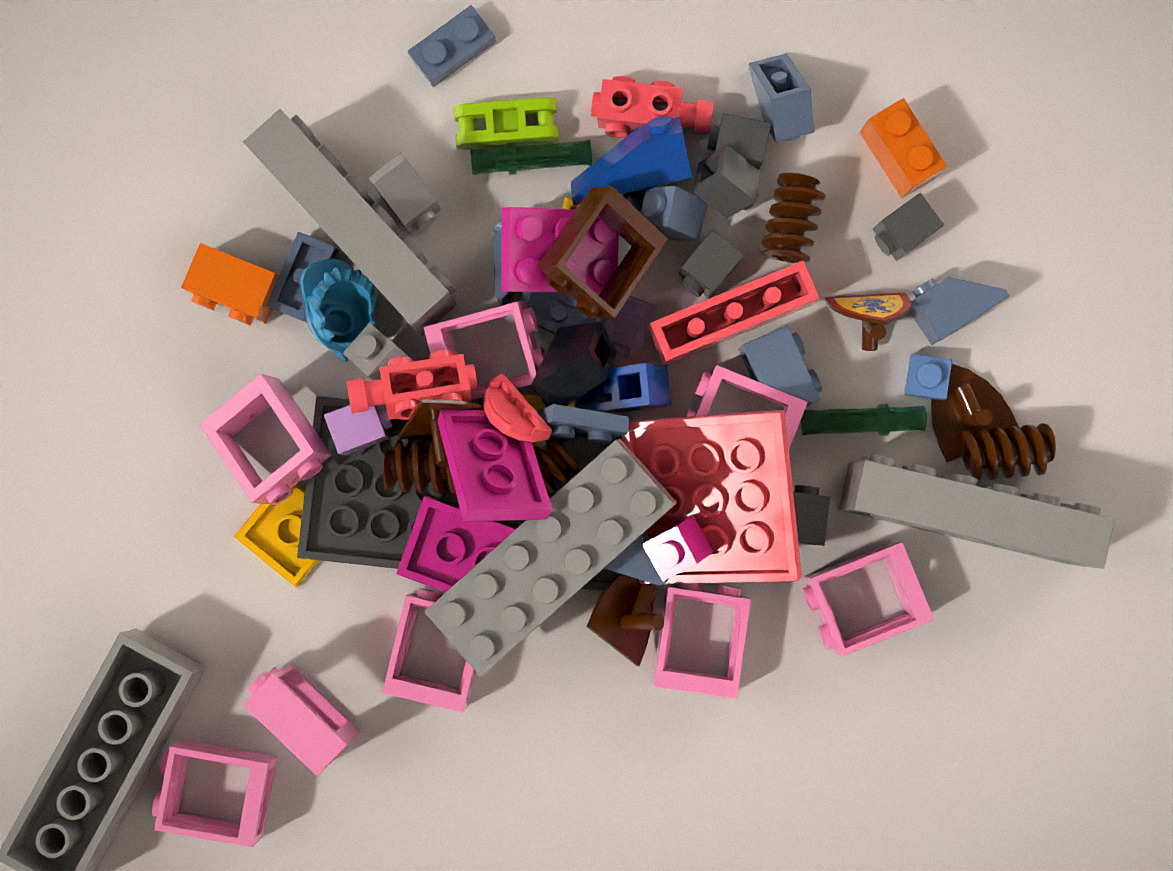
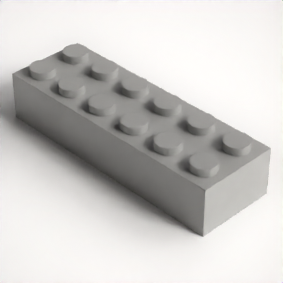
M279 109L243 141L421 337L425 334L423 327L436 324L457 305L451 296L456 290L448 278L437 266L434 265L430 270L425 266L428 259L423 255L422 250L408 235L402 240L398 237L402 231L380 205L375 209L371 208L375 202L368 195L366 189L352 174L347 179L344 178L348 173L324 144L317 149L321 143L298 115H294L290 119Z
M616 439L549 499L552 510L547 520H526L424 612L480 677L488 672L677 503L621 439Z
M871 454L870 457L863 456L862 461L849 463L839 506L841 511L1068 565L1105 568L1115 519L1101 516V508L1082 503H1075V505L1061 503L1059 506L1060 498L1034 493V496L1021 494L1020 497L1018 496L1019 489L1012 486L994 483L993 486L982 484L981 487H978V479L952 474V476L942 475L940 478L936 477L937 469L912 464L911 467L902 466V468L895 467V459Z
M138 629L120 632L0 848V862L16 871H95L207 667Z

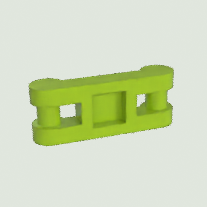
M552 97L467 103L453 107L454 120L459 125V133L455 135L456 148L470 150L480 146L529 142L553 143L559 140V127L554 125L553 115L557 113L556 99ZM526 115H537L538 125L527 126ZM485 119L486 130L475 131L474 121Z

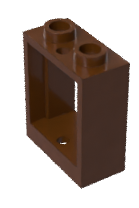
M612 185L594 187L587 193L537 267L548 276L546 281L551 287L563 294L568 293L577 301L576 308L585 316L591 319H597V317L616 318L668 238ZM598 216L632 246L599 295L565 266V263Z

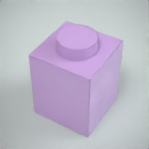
M385 404L370 406L369 411L352 414L351 407L348 405L324 414L338 454L346 456L391 438L388 428L394 425L392 419L388 420Z

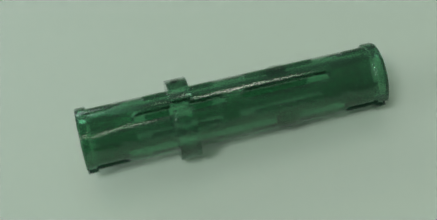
M590 140L514 147V143H506V147L470 149L473 175L509 171V175H517L518 170L592 165Z
M878 404L877 408L805 409L800 421L801 433L803 436L812 434L878 432L879 436H888L890 432L925 431L927 426L926 408L924 405L889 407L888 404Z

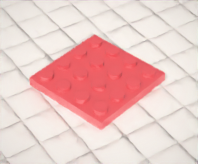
M785 410L629 421L628 433L622 435V441L677 502L645 531L649 539L694 515L713 550V553L700 563L669 578L664 584L798 581L802 577ZM639 579L640 584H653Z

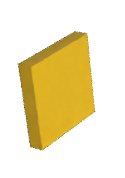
M299 483L291 488L292 494L283 502L277 505L260 504L234 535V538L295 588L300 585L319 561L297 558L305 488Z

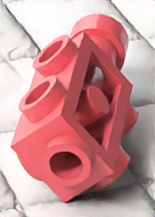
M615 76L612 80L603 79L601 93H593L591 116L597 117L598 128H604L605 134L614 138H625L629 135V132H633L639 126L647 125L651 119L660 116L679 117L682 127L694 128L693 132L709 134L713 101L697 100V104L681 102L683 88H676L671 82L653 81L650 85L636 83L630 77ZM613 99L628 100L623 106H617L612 102ZM653 104H665L668 107L663 111H658L654 109Z
M439 350L432 353L427 360L414 362L406 356L395 357L388 362V366L379 367L381 379L364 382V377L346 380L352 414L369 411L370 406L385 404L388 420H409L421 399L459 400L471 403L470 390L478 389L474 364L465 365L464 355H454L450 350Z

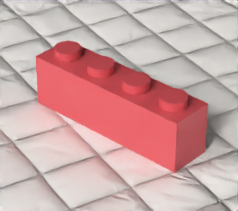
M800 261L650 323L648 330L662 364L668 365L810 307L819 299V296L804 261Z

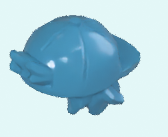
M320 260L304 269L300 279L302 296L306 305V320L315 339L321 345L334 351L336 356L345 362L348 361V358L342 353L369 322L373 326L375 325L373 312L378 303L376 302L377 295L373 292L374 284L360 270L356 269L354 271L343 260Z

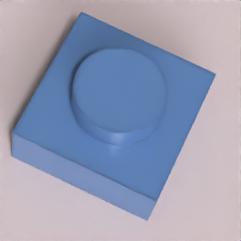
M911 354L904 395L945 401L947 399L952 359Z

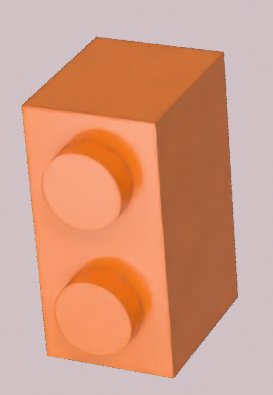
M904 98L869 118L859 132L901 199L935 179L947 167Z
M200 243L181 288L193 294L191 302L213 311L216 304L230 309L228 317L251 326L254 319L266 324L272 308L267 306V303L279 276L267 269Z

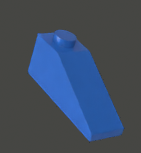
M660 116L651 119L647 125L639 126L571 181L573 205L581 204L590 189L594 187L612 185L620 194H625L692 178L680 118Z
M641 363L610 368L605 381L575 400V408L615 413L671 406L667 365Z

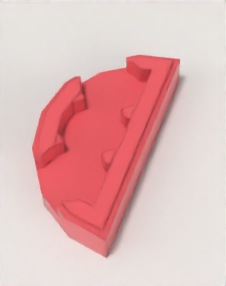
M503 373L493 378L483 398L484 412L490 423L503 434L516 440L527 442L549 440L552 429Z

